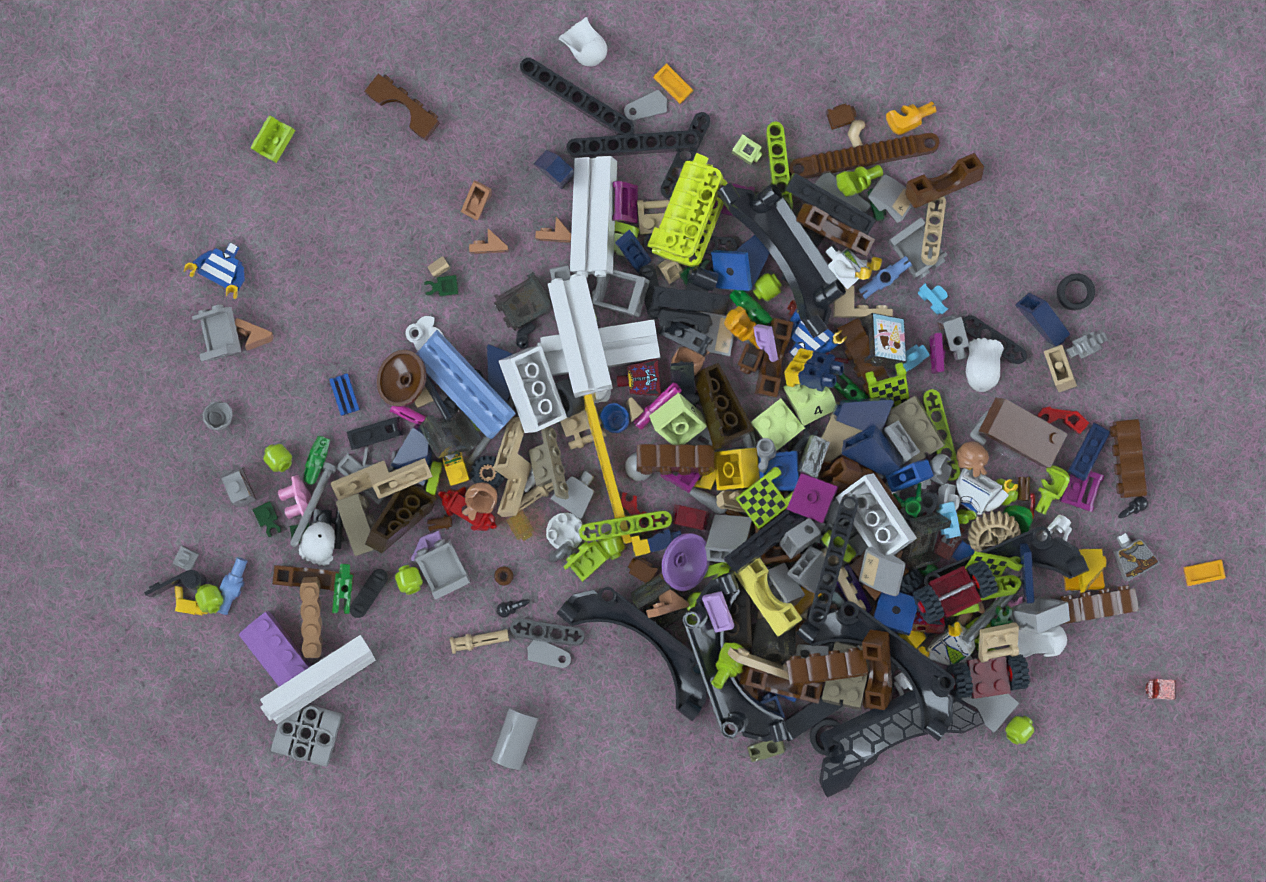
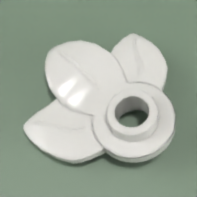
M421 317L416 324H411L407 327L406 337L410 342L414 343L416 350L419 351L436 330L443 335L439 329L433 327L434 317ZM413 330L419 331V335L417 337L412 336Z

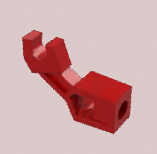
M1050 406L1042 408L1036 415L1038 418H1041L1043 414H1046L1048 416L1046 422L1049 424L1058 419H1063V423L1077 434H1081L1089 424L1078 411L1053 409ZM1071 415L1078 418L1074 425L1071 424V421H1068V417H1071Z
M623 492L621 497L622 508H625L630 515L642 514L636 508L637 496L633 495V500L628 502L625 499L627 493ZM651 515L653 526H656L654 522H660L661 518L654 519V515ZM641 518L639 520V526L641 528L647 527L646 525L641 523Z

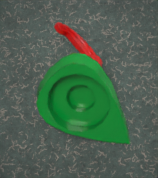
M1031 493L1030 510L1023 506L1011 505L1007 506L1002 512V515L1007 512L1009 517L1013 516L1019 524L1021 534L1030 530L1034 519V493Z

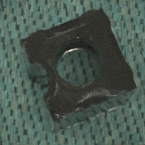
M765 617L752 624V655L781 665L782 661L790 660V657L796 653L795 626L782 635L777 636Z

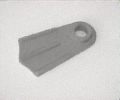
M656 90L627 104L624 108V115L630 120H637L667 112V98L659 90ZM630 109H635V110H636V114H635V115H631V114L629 113V110H630Z
M533 640L527 647L529 661L559 668H565L571 662V656L567 651L548 642ZM561 655L566 657V661L564 663H561L559 661V657Z

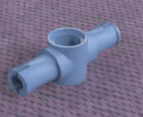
M904 256L894 265H889L885 269L880 270L878 274L872 277L869 283L858 289L860 293L867 290L862 296L867 299L877 290H882L892 284L894 280L899 278L898 275L913 266L911 262L904 265L909 259ZM883 272H887L891 276L888 283H883L880 280V275Z
M237 557L232 571L223 578L220 586L223 604L220 606L218 613L227 615L232 601L240 596L241 586H244L242 575L247 560Z

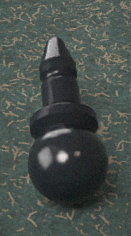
M1143 496L1136 497L1129 503V507L1120 512L1118 518H1125L1132 513L1137 514L1140 511H1144L1148 507L1147 499Z
M530 600L500 603L496 608V612L500 617L506 618L510 614H514L517 609L525 607L530 603Z

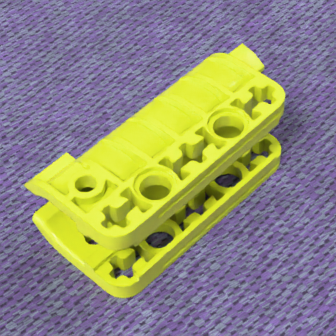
M696 153L693 161H685L659 228L654 227L647 245L653 248L652 253L690 267L698 266L702 261L724 205L721 198L717 197V191L721 188L722 183L723 186L728 184L723 179L720 170L714 168L711 164H707L709 158ZM715 201H718V206L713 209ZM704 236L703 243L699 244L701 237ZM695 253L697 259H693L692 262H690L689 258L693 256Z

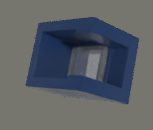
M767 693L761 696L762 700H759L761 704L778 712L785 718L776 694Z

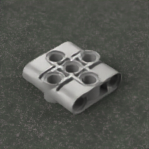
M308 704L304 706V709L301 708L278 723L271 752L292 757L297 761L303 760L328 767L343 714L321 708L317 705ZM309 709L316 711L317 716L315 719H311L308 716ZM286 722L292 724V732H287L284 729ZM303 728H309L311 730L310 737H305L303 735ZM322 733H327L330 736L328 743L321 740ZM299 746L306 749L305 756L298 754L297 748Z

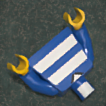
M232 243L228 244L225 252L215 248L200 255L192 263H187L183 271L192 270L189 276L193 277L195 271L198 270V274L226 288V296L231 292L234 293L233 299L237 298L238 291L245 281L242 262L235 259L239 247Z
M798 309L795 310L790 318V321L794 322L790 340L795 345L789 351L793 357L800 348L825 354L847 339V336L844 339L839 338L838 334L842 330L834 334L829 329L813 338L801 321Z

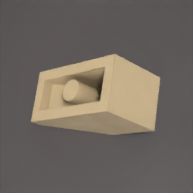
M1060 345L1044 351L1058 392L1076 387L1077 384L1063 346Z

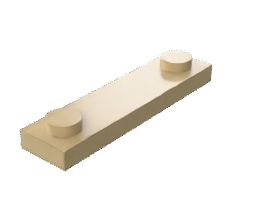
M730 647L728 655L736 662L788 679L786 663L780 665L751 655L743 648L739 647L737 650Z

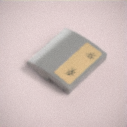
M883 175L868 196L879 211L886 209L897 223L904 219L912 206L905 195L906 187L887 175Z
M697 311V313L709 314L713 323L709 326V332L704 334L713 339L712 344L708 345L706 350L710 353L730 356L734 335L724 326L726 316ZM694 324L693 329L697 331L698 325ZM698 339L696 346L699 347L702 340Z
M869 547L865 551L859 581L880 592L897 596L906 563L892 554L885 556L873 547Z

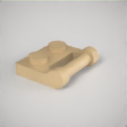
M637 200L640 235L652 233L654 227L659 228L665 214L644 215V209L666 208L670 200L645 202Z
M1016 622L980 629L978 656L981 663L987 662L992 658L1019 655V626ZM1009 645L1008 648H1003V649H998V650H993V651H988V652H987V649H989V648H994V647Z

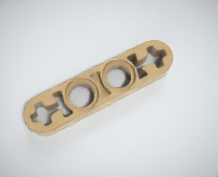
M944 196L928 203L921 260L926 265H934L939 259L946 207ZM936 200H939L940 203L938 211H934ZM932 217H938L940 223L934 225L929 220ZM930 234H935L938 237V240L935 242L928 241L927 236ZM929 247L933 248L932 259H928L927 256Z

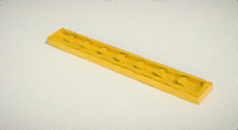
M592 394L584 395V407L614 517H624V511ZM626 520L620 523L622 531L628 530ZM630 534L621 536L623 543L632 542Z

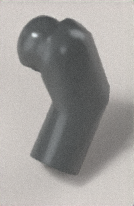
M568 544L561 545L549 555V560L554 563L565 555H572L573 547L568 546Z

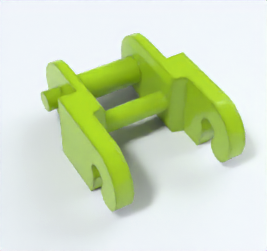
M968 509L959 510L957 512L959 525L967 524L969 520H975L977 518L976 513Z

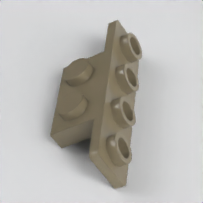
M548 426L541 430L544 444L528 450L536 486L539 487L552 482L555 496L566 500L569 498V488L565 481V470L561 463V452L556 440L557 434L553 428Z

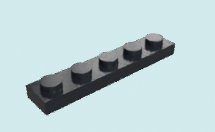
M796 173L792 174L784 189L806 203L828 213L829 216L866 235L869 234L876 221L875 218Z
M789 510L784 511L725 556L724 561L738 574L779 543L786 532L808 518Z

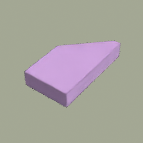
M759 324L754 326L758 347L767 352L771 362H775L778 360L772 327Z
M436 531L421 537L411 560H415L418 550L424 547L429 549L435 546L434 543L442 539L440 532Z

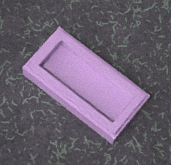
M722 591L704 595L702 600L715 633L733 629L735 625Z

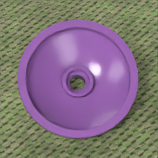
M685 533L676 537L667 547L662 560V573L670 587L686 591L698 585L704 578L710 561H707L706 541L702 537L693 533Z

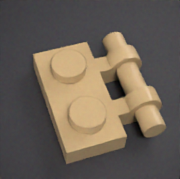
M596 409V413H597V416H598L599 424H602V422H601V420H600V417H599V414H598L597 409ZM585 410L560 421L566 437L574 435L575 440L568 442L570 449L577 447L580 449L585 444L594 441L592 433L582 438L579 432L590 429ZM601 430L603 437H606L605 430Z

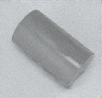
M510 707L491 760L504 767L521 770L539 718L531 713Z

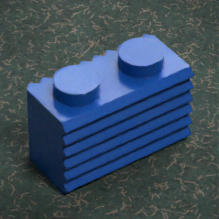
M925 459L913 462L886 475V479L891 491L896 492L932 478L933 472L928 460Z

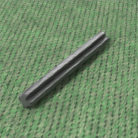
M1018 576L1021 581L1018 592L1023 588L1022 576ZM1016 594L998 597L963 634L962 640L970 644L980 634V629H984L991 622L992 618L997 616L995 612L996 607L1000 606L1003 609Z

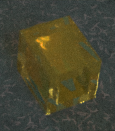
M523 510L517 513L516 516L506 520L517 540L522 538L525 541L533 536L531 532L535 529Z

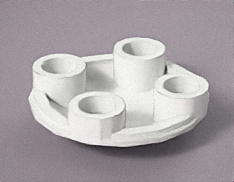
M559 513L549 521L546 528V537L557 549L563 544H568V546L575 548L582 542L578 535V529L582 522L574 514Z

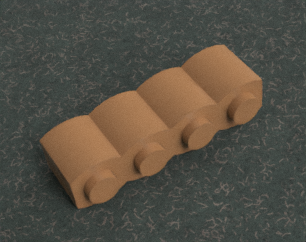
M304 577L300 586V597L302 600L300 612L303 619L301 633L304 638L302 653L305 658H319L323 647V639L320 634L322 629V619L320 617L321 600L319 597L321 584L318 577Z

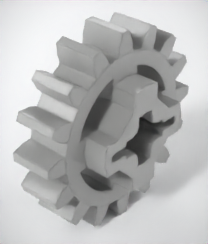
M1091 332L1072 341L1074 346L1067 349L1066 352L1069 358L1079 355L1080 359L1102 349L1100 344L1106 342L1108 338L1105 332L1096 336L1094 332Z

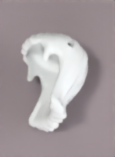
M587 17L576 23L559 37V40L570 48L574 57L582 65L588 67L596 66L607 55L606 42L591 27Z
M977 338L969 341V346H967L969 356L966 365V377L972 389L978 392H986L995 387L999 382L1000 357L1004 347L996 339Z
M317 522L305 530L299 545V555L303 560L311 561L312 564L317 563L319 566L328 565L333 560L332 553L335 543L333 527L324 522Z
M1060 625L1038 634L1019 630V654H1022L1025 658L1037 653H1045V657L1057 656L1061 654L1067 644L1066 633Z

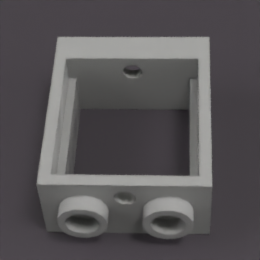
M613 270V274H606V277L596 278L598 282L596 290L594 289L591 294L593 305L639 318L650 282L648 279ZM610 276L636 282L628 309L603 302Z
M1040 596L1034 598L1035 602L1032 604L1023 602L1011 607L1012 615L1009 617L1013 623H1017L1019 630L1036 634L1070 621L1068 602Z

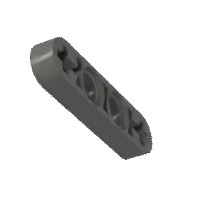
M523 619L514 620L510 626L512 635L517 638L569 646H579L584 642V632L576 627ZM521 624L522 628L527 629V625H531L529 629L530 635H526V630L516 633V629L513 628ZM539 626L543 628V634L535 636L532 633L534 627ZM553 630H561L562 637L554 639L551 636ZM565 630L569 631L568 635H574L577 632L581 639L574 642L572 637H567L568 641H564Z

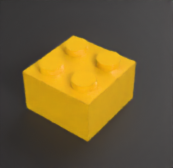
M757 448L714 452L717 490L748 488L760 479Z

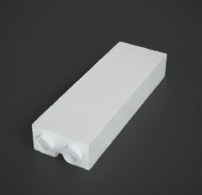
M611 156L575 158L570 271L580 276L585 275L588 277L589 274H595L594 276L606 277V274H613L615 221H613L615 188H613V182L617 180V160Z
M574 274L570 276V280L563 281L562 278L552 280L551 283H548V288L575 398L613 389L586 276Z
M654 320L598 328L607 367L660 359ZM560 334L540 337L541 342L537 344L543 349L552 376L569 374Z
M359 635L261 698L260 700L263 705L260 707L270 721L274 720L278 724L376 660L361 635Z

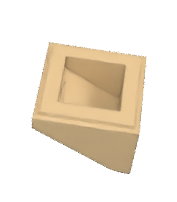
M442 256L430 264L428 269L433 277L437 278L450 269V266Z
M668 259L657 265L669 284L679 279L678 273L683 270L678 262Z
M425 386L420 396L415 400L417 408L434 402Z
M632 397L627 400L626 409L629 412V423L631 424L644 411Z

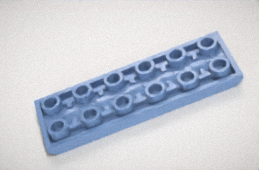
M438 330L433 333L416 353L423 360L426 373L486 437L493 439L516 414Z

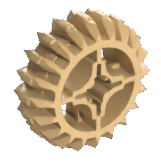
M992 510L989 515L983 513L982 518L977 516L976 521H972L971 527L968 530L970 546L976 552L983 551L1021 535L1019 524L1013 516L1009 517L1007 512L1002 515L1000 511L994 514Z

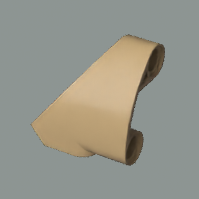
M833 412L829 414L830 420L823 436L816 442V444L829 443L824 462H831L842 454L843 440L862 432V430L836 421Z

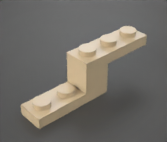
M854 286L848 289L845 288L846 294L833 302V318H873V314L893 317V309H888V306L885 305L876 306V309H868V305H858L857 309H854Z
M519 417L511 418L507 423L493 468L508 479L497 512L501 517L517 515L532 466L518 454L524 434Z
M425 458L392 472H389L385 461H381L333 481L331 486L338 500L371 487L374 488L378 499L433 476Z

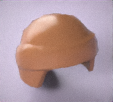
M680 347L671 359V363H680V361L694 362L695 376L702 369L705 356L703 357L685 347Z
M969 441L964 443L956 453L958 467L973 468V476L976 478L980 474L986 475L987 472L984 466L988 464V451L979 442Z
M485 482L470 486L465 494L467 508L462 511V514L468 515L470 520H474L477 512H492L498 500L496 490Z

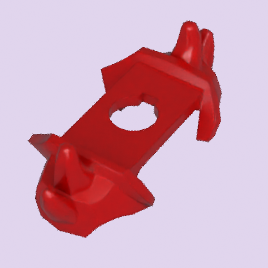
M465 486L457 491L449 489L446 492H438L439 497L442 499L441 505L448 516H452L453 513L474 525L471 526L473 531H488L489 529L497 528L495 516L492 512H477L474 520H470L468 516L462 514L463 506L467 505L465 497H463L466 494Z

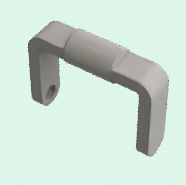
M368 446L365 447L362 464L365 468L372 466L366 464L369 450ZM396 451L392 453L391 463L396 456ZM390 466L388 468L389 472L393 471L394 467Z

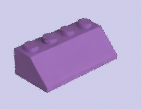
M270 611L263 613L239 634L279 687L312 666Z

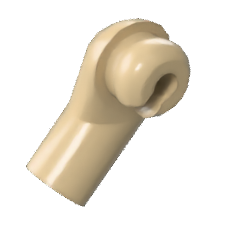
M855 120L849 128L848 136L853 147L863 145L859 137L861 130L865 128L863 120Z

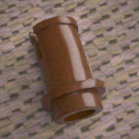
M1018 477V500L1029 501L1031 496L1030 477Z
M447 515L427 520V524L432 525L428 526L430 532L444 528L449 530V527L453 526L451 516Z

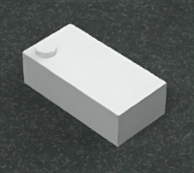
M541 346L529 347L499 360L525 433L537 432L567 418Z
M874 473L863 476L836 496L839 503L847 493L857 496L858 508L853 524L868 547H873L883 555H894L917 539ZM846 499L844 505L852 508L855 502L852 499Z

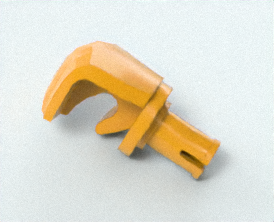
M932 101L918 108L914 104L909 106L903 105L901 111L906 116L891 110L886 113V120L893 133L902 135L920 126L922 118L936 113L937 110L935 106L933 107L934 103Z
M738 306L730 310L726 315L724 326L741 341L748 339L759 350L760 348L756 343L754 326L757 324L750 321L744 308Z

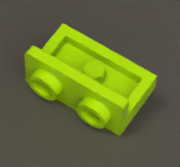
M269 115L254 139L251 149L277 163L296 130Z
M596 540L591 543L587 541L578 548L579 552L570 555L566 559L568 563L563 566L565 570L571 567L582 582L610 558Z

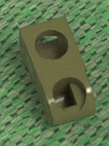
M759 741L747 746L751 762L785 753L786 750L783 741Z

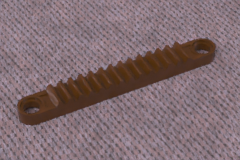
M925 133L910 135L909 137L903 136L894 140L888 139L879 143L873 142L864 146L858 145L849 149L843 148L833 152L828 151L818 155L813 154L809 157L793 160L789 166V174L792 176L795 173L793 168L796 165L803 166L804 171L798 175L807 179L822 176V174L826 173L832 174L852 170L861 166L867 167L928 155L937 151L940 141L936 134ZM932 139L935 142V146L928 148L925 146L924 141Z

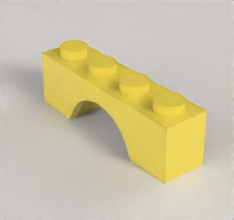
M759 557L738 574L734 571V574L776 635L780 636L799 623L802 618L791 603H783L772 594L767 581L769 570Z

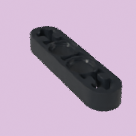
M968 315L962 319L967 334L975 339H982L980 336L981 331L984 329L989 330L991 333L990 339L1004 340L1007 344L1006 349L1001 354L1002 357L1015 365L1024 363L1027 353L1022 347L975 316ZM972 319L973 325L976 327H978L979 324L982 325V327L977 331V334L973 333L974 331H976V329H974L973 327H970L969 329L966 328V320L970 321ZM1011 345L1014 347L1012 351L1015 353L1021 352L1022 360H1014L1015 355L1009 353L1008 356L1005 354L1010 350Z

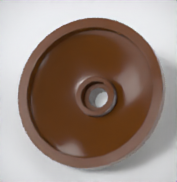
M399 350L390 354L381 364L377 375V389L380 397L387 404L395 407H404L413 403L422 393L426 383V367L419 355L409 350Z

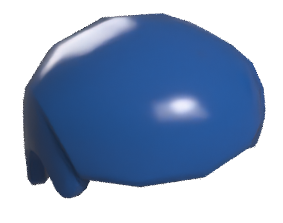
M609 403L604 406L599 416L603 427L610 433L623 432L627 429L630 422L629 412L618 403Z

